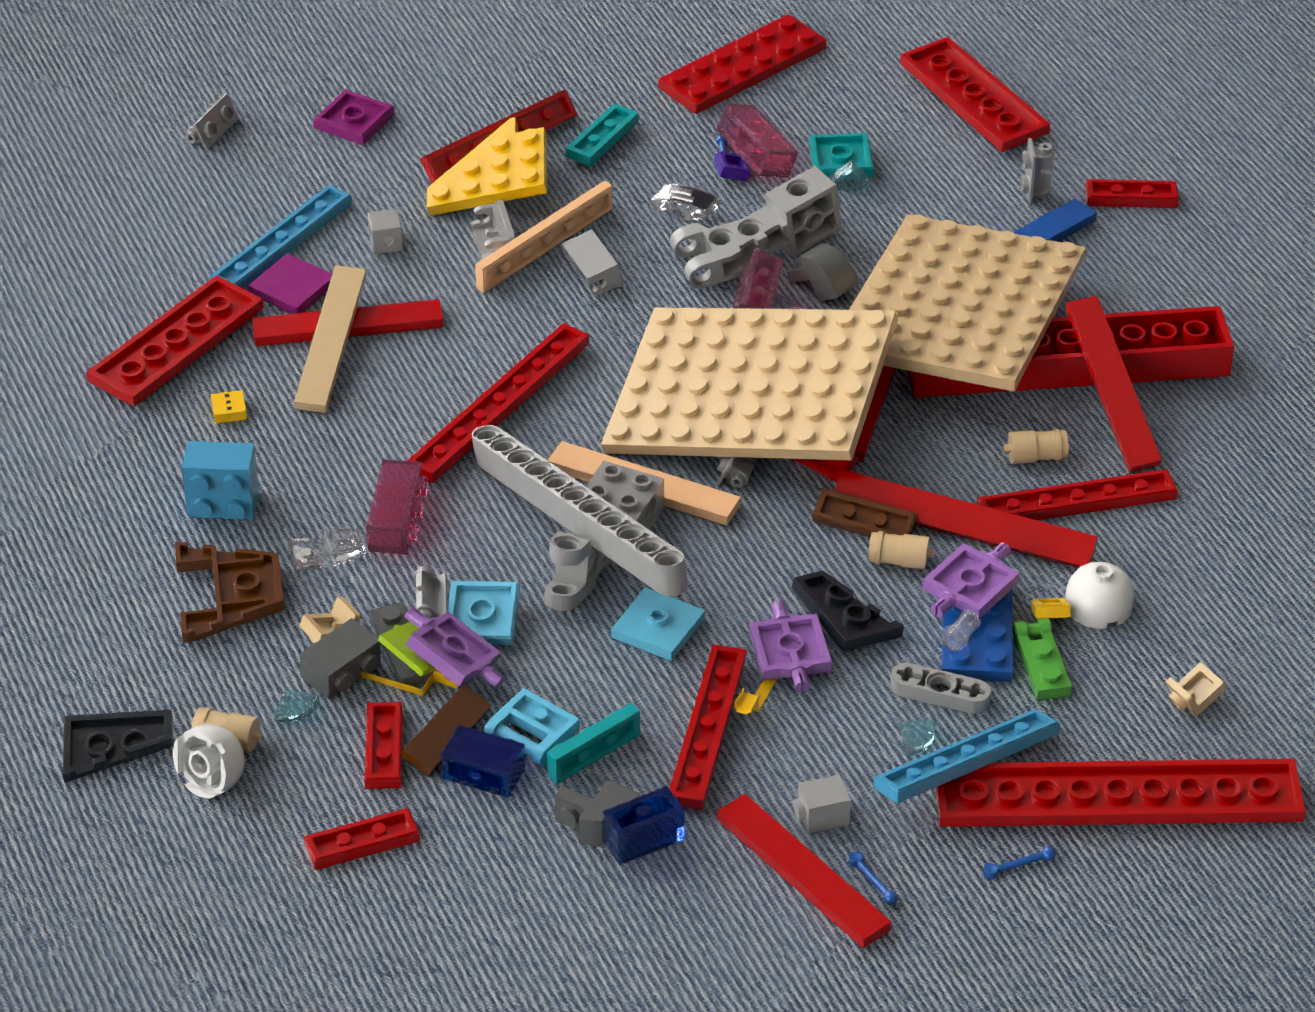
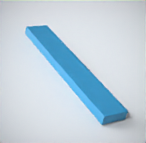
M331 185L326 186L210 275L209 280L218 275L244 289L287 253L289 254L352 205V195Z
M1033 709L874 777V789L898 804L1056 736L1060 732V723L1041 711Z

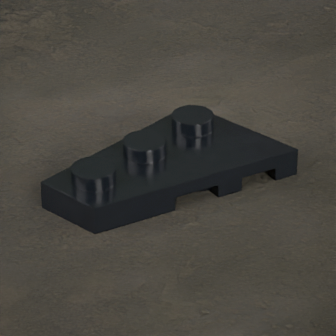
M823 570L793 578L792 589L812 614L818 615L821 625L843 652L902 637L904 630L902 624L896 620L890 623L880 616L881 610L873 604L865 606L853 597L854 591Z
M172 710L64 716V783L173 747Z

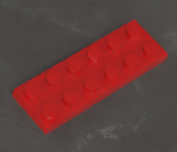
M787 14L659 78L658 88L694 114H698L826 49L827 39L790 14Z
M948 36L900 55V64L1001 152L1027 143L1028 138L1035 140L1050 133L1051 124Z
M216 275L86 371L87 381L135 407L264 309L263 299Z

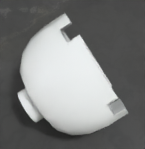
M1091 562L1081 566L1069 578L1065 599L1071 605V617L1076 622L1086 627L1104 629L1107 628L1108 623L1118 621V625H1120L1131 616L1134 590L1131 580L1121 568L1111 563Z
M213 724L199 725L185 731L174 742L173 760L175 769L178 774L184 773L189 781L184 785L189 791L199 797L210 799L224 793L236 784L243 773L245 765L243 748L236 736L224 726Z

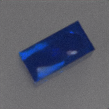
M458 725L441 753L442 777L452 782L509 798L526 769L525 744L482 732L478 729Z
M668 786L602 811L603 842L617 863L622 865L685 840V810Z

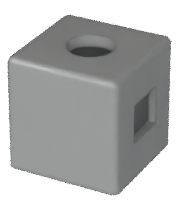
M390 209L368 212V231L373 254L402 251V226L398 210Z

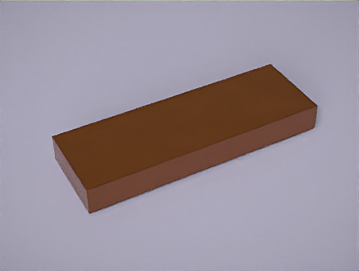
M822 488L812 520L819 524L871 537L872 532L884 531L887 534L912 535L918 521V514Z
M464 683L407 744L400 755L429 777L488 713L492 705Z

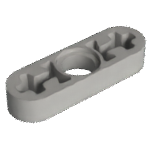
M900 663L891 671V690L898 696L971 714H979L989 708L991 689L982 680L913 663ZM942 684L947 686L949 690L937 692L931 687Z

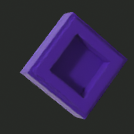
M717 151L714 160L719 177L747 182L750 170L746 156Z

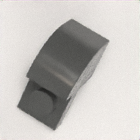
M821 243L801 255L795 261L796 267L786 272L791 283L810 280L819 301L838 298L859 284L846 257L838 249L825 243Z
M607 780L594 799L564 786H561L554 795L555 820L562 822L568 827L579 829V838L582 844L603 846L615 843L624 838L640 818V793L610 780Z

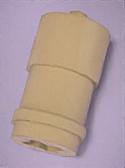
M1059 428L1052 429L1051 431L1036 432L1034 430L1012 431L1008 433V444H1004L1003 449L1004 452H1008L1011 464L1034 463L1040 460L1061 461V459L1068 458V436L1066 430H1059Z
M878 531L871 533L868 561L879 565L885 563L900 565V567L926 570L927 559L934 558L935 550L929 549V537L896 535Z
M208 707L205 709L198 708L193 717L191 729L203 724L224 726L236 736L243 751L252 752L256 747L257 741L262 738L260 720L257 717L233 712L229 714L214 711L213 708Z

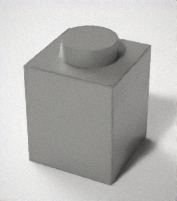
M840 774L798 783V798L793 799V809L796 819L803 821L808 834L850 825L851 799Z

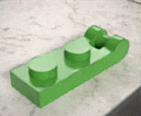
M1049 618L1037 619L1036 623L1026 624L1025 621L1013 622L1014 639L1036 700L1071 696L1072 685L1052 635ZM1036 636H1038V638H1039V639H1037V640H1030V639H1029V637H1036Z

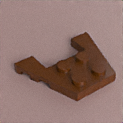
M175 542L177 573L213 569L216 597L215 609L180 612L183 644L191 643L285 610L278 553L236 548L235 553L216 551V546L204 544L202 549L189 548L187 542Z

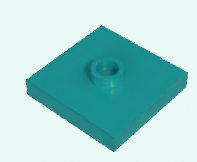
M868 133L809 135L808 144L812 167L816 166L829 179L874 177Z

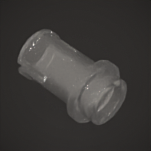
M971 610L963 611L953 625H948L943 630V644L952 651L964 649L968 644L971 634L981 624V620H976L979 616Z

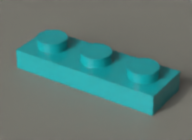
M616 103L612 104L565 148L566 158L591 167L639 122V112Z
M630 703L619 710L613 711L596 724L584 728L580 733L567 741L555 745L547 752L548 777L557 785L640 736V710Z

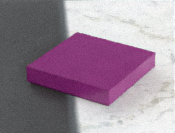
M345 89L313 119V125L315 129L364 145L395 115V107Z
M287 253L250 283L248 291L262 298L263 301L291 314L302 313L328 291L332 273Z

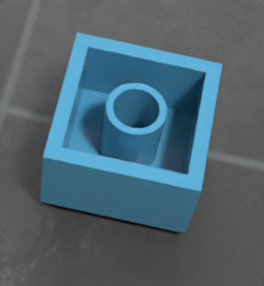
M188 441L182 463L187 516L254 520L259 497L254 443Z

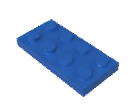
M1013 588L979 620L955 607H951L943 614L942 671L982 681L1012 682Z

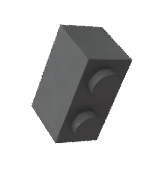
M353 618L300 653L301 678L327 699H331L339 692L346 691L352 683L361 678V671L367 674L371 673L380 664V642L378 638Z

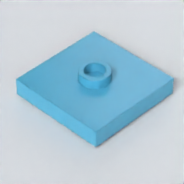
M451 580L448 611L491 645H513L521 589L520 583Z
M645 587L611 628V638L672 661L704 621L705 610L670 596L661 595L657 591Z

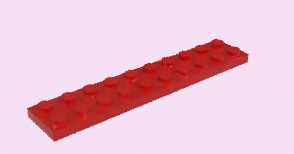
M1295 759L991 763L936 787L939 827L1304 822L1306 813Z

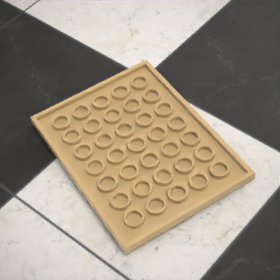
M907 214L849 310H896L898 322L883 366L1015 391L1085 259L1086 247L1077 246L1071 242L1061 243L1045 240L1039 236L1029 237L1018 235L1011 231H996L985 229L979 225L969 226L955 223L952 220H937L926 218L919 214Z
M654 307L601 442L603 452L606 454L852 460L898 322L896 310Z

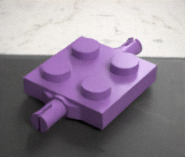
M965 543L958 547L923 579L922 589L939 598L930 608L932 614L941 618L951 607H955L979 620L1019 583V572L1002 562L1004 558L1011 554L1010 547L1007 544L1004 546L1005 543H1000L991 553L976 550Z
M775 600L771 604L774 617L768 620L749 622V634L762 679L764 681L792 677L795 690L801 693L802 685L803 692H806L810 688L806 675L831 672L832 661L818 615H789L785 602L779 600L778 605L777 600Z
M414 606L407 611L404 618L413 623L419 630L411 634L406 645L416 652L421 659L439 670L446 679L454 682L459 687L475 677H482L495 689L503 683L505 677L490 667L497 662L501 652L449 611L435 618H427Z

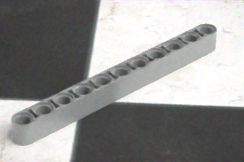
M486 425L478 427L472 432L476 463L484 471L578 537L590 540L591 546L659 594L677 596L688 589L685 558L681 551L499 427Z

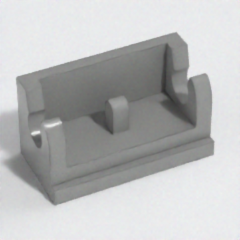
M497 200V203L480 205L473 210L475 215L488 214L486 219H478L471 222V230L481 260L515 239L503 200Z
M592 229L562 243L563 250L568 253L569 259L572 263L576 264L589 285L604 279L601 285L592 289L595 294H602L615 287L621 288L624 286L617 262Z

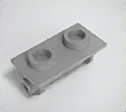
M227 93L216 103H213L210 109L193 126L186 130L185 137L188 142H202L205 150H208L239 119Z
M1028 138L1027 151L1022 152V164L1026 170L1025 175L1020 176L1021 192L1026 193L1029 205H1032L1033 196L1046 198L1051 192L1052 172L1041 170H1053L1055 152L1049 143L1033 146L1031 138Z
M722 457L716 469L721 472L716 485L719 486L723 479L730 481L734 487L746 485L757 458Z
M420 566L413 575L416 583V609L427 618L440 617L448 612L447 574L443 573L436 576L429 567Z

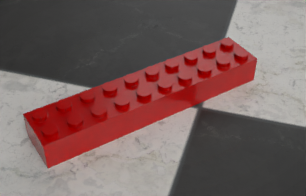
M1221 306L1105 314L1131 383L1230 376L1234 344ZM1069 316L1053 317L1015 391L1095 385ZM908 371L914 398L1009 391Z

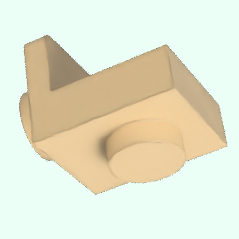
M337 597L331 613L304 614L299 627L310 637L313 643H316L351 618L359 622L360 613L345 597Z
M1202 662L1198 663L1178 683L1171 677L1165 682L1171 691V694L1168 696L1171 702L1182 712L1187 708L1196 717L1227 689L1225 683Z

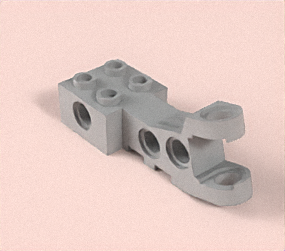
M813 166L765 193L766 206L743 219L712 228H707L696 222L677 229L670 237V245L677 257L685 258L702 253L691 258L684 267V273L690 285L694 288L702 289L734 279L745 273V267L753 262L763 263L770 259V253L780 247L791 257H794L842 230L836 184L816 166ZM693 239L690 245L679 247L682 241ZM708 268L705 274L694 276L697 270Z
M603 460L586 485L588 489L649 530L664 509V478ZM558 531L550 540L549 555L551 561L556 563V568L552 581L545 588V605L559 611H568L576 608L596 585V578L602 570H606L611 559L591 546L590 540L578 537L573 532L568 534Z

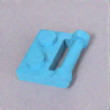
M523 688L490 718L485 726L484 733L494 740L501 739L532 757L531 759L534 763L543 767L547 765V752L555 745L567 741L580 729V719ZM512 723L541 739L542 742L537 744L508 728L507 725Z

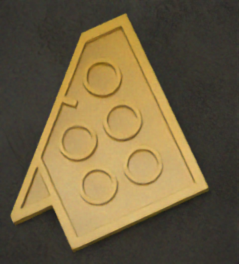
M515 117L510 118L427 188V210L429 215L433 216L474 208L480 205L497 203V200L509 201L547 193V135L544 127L518 132Z

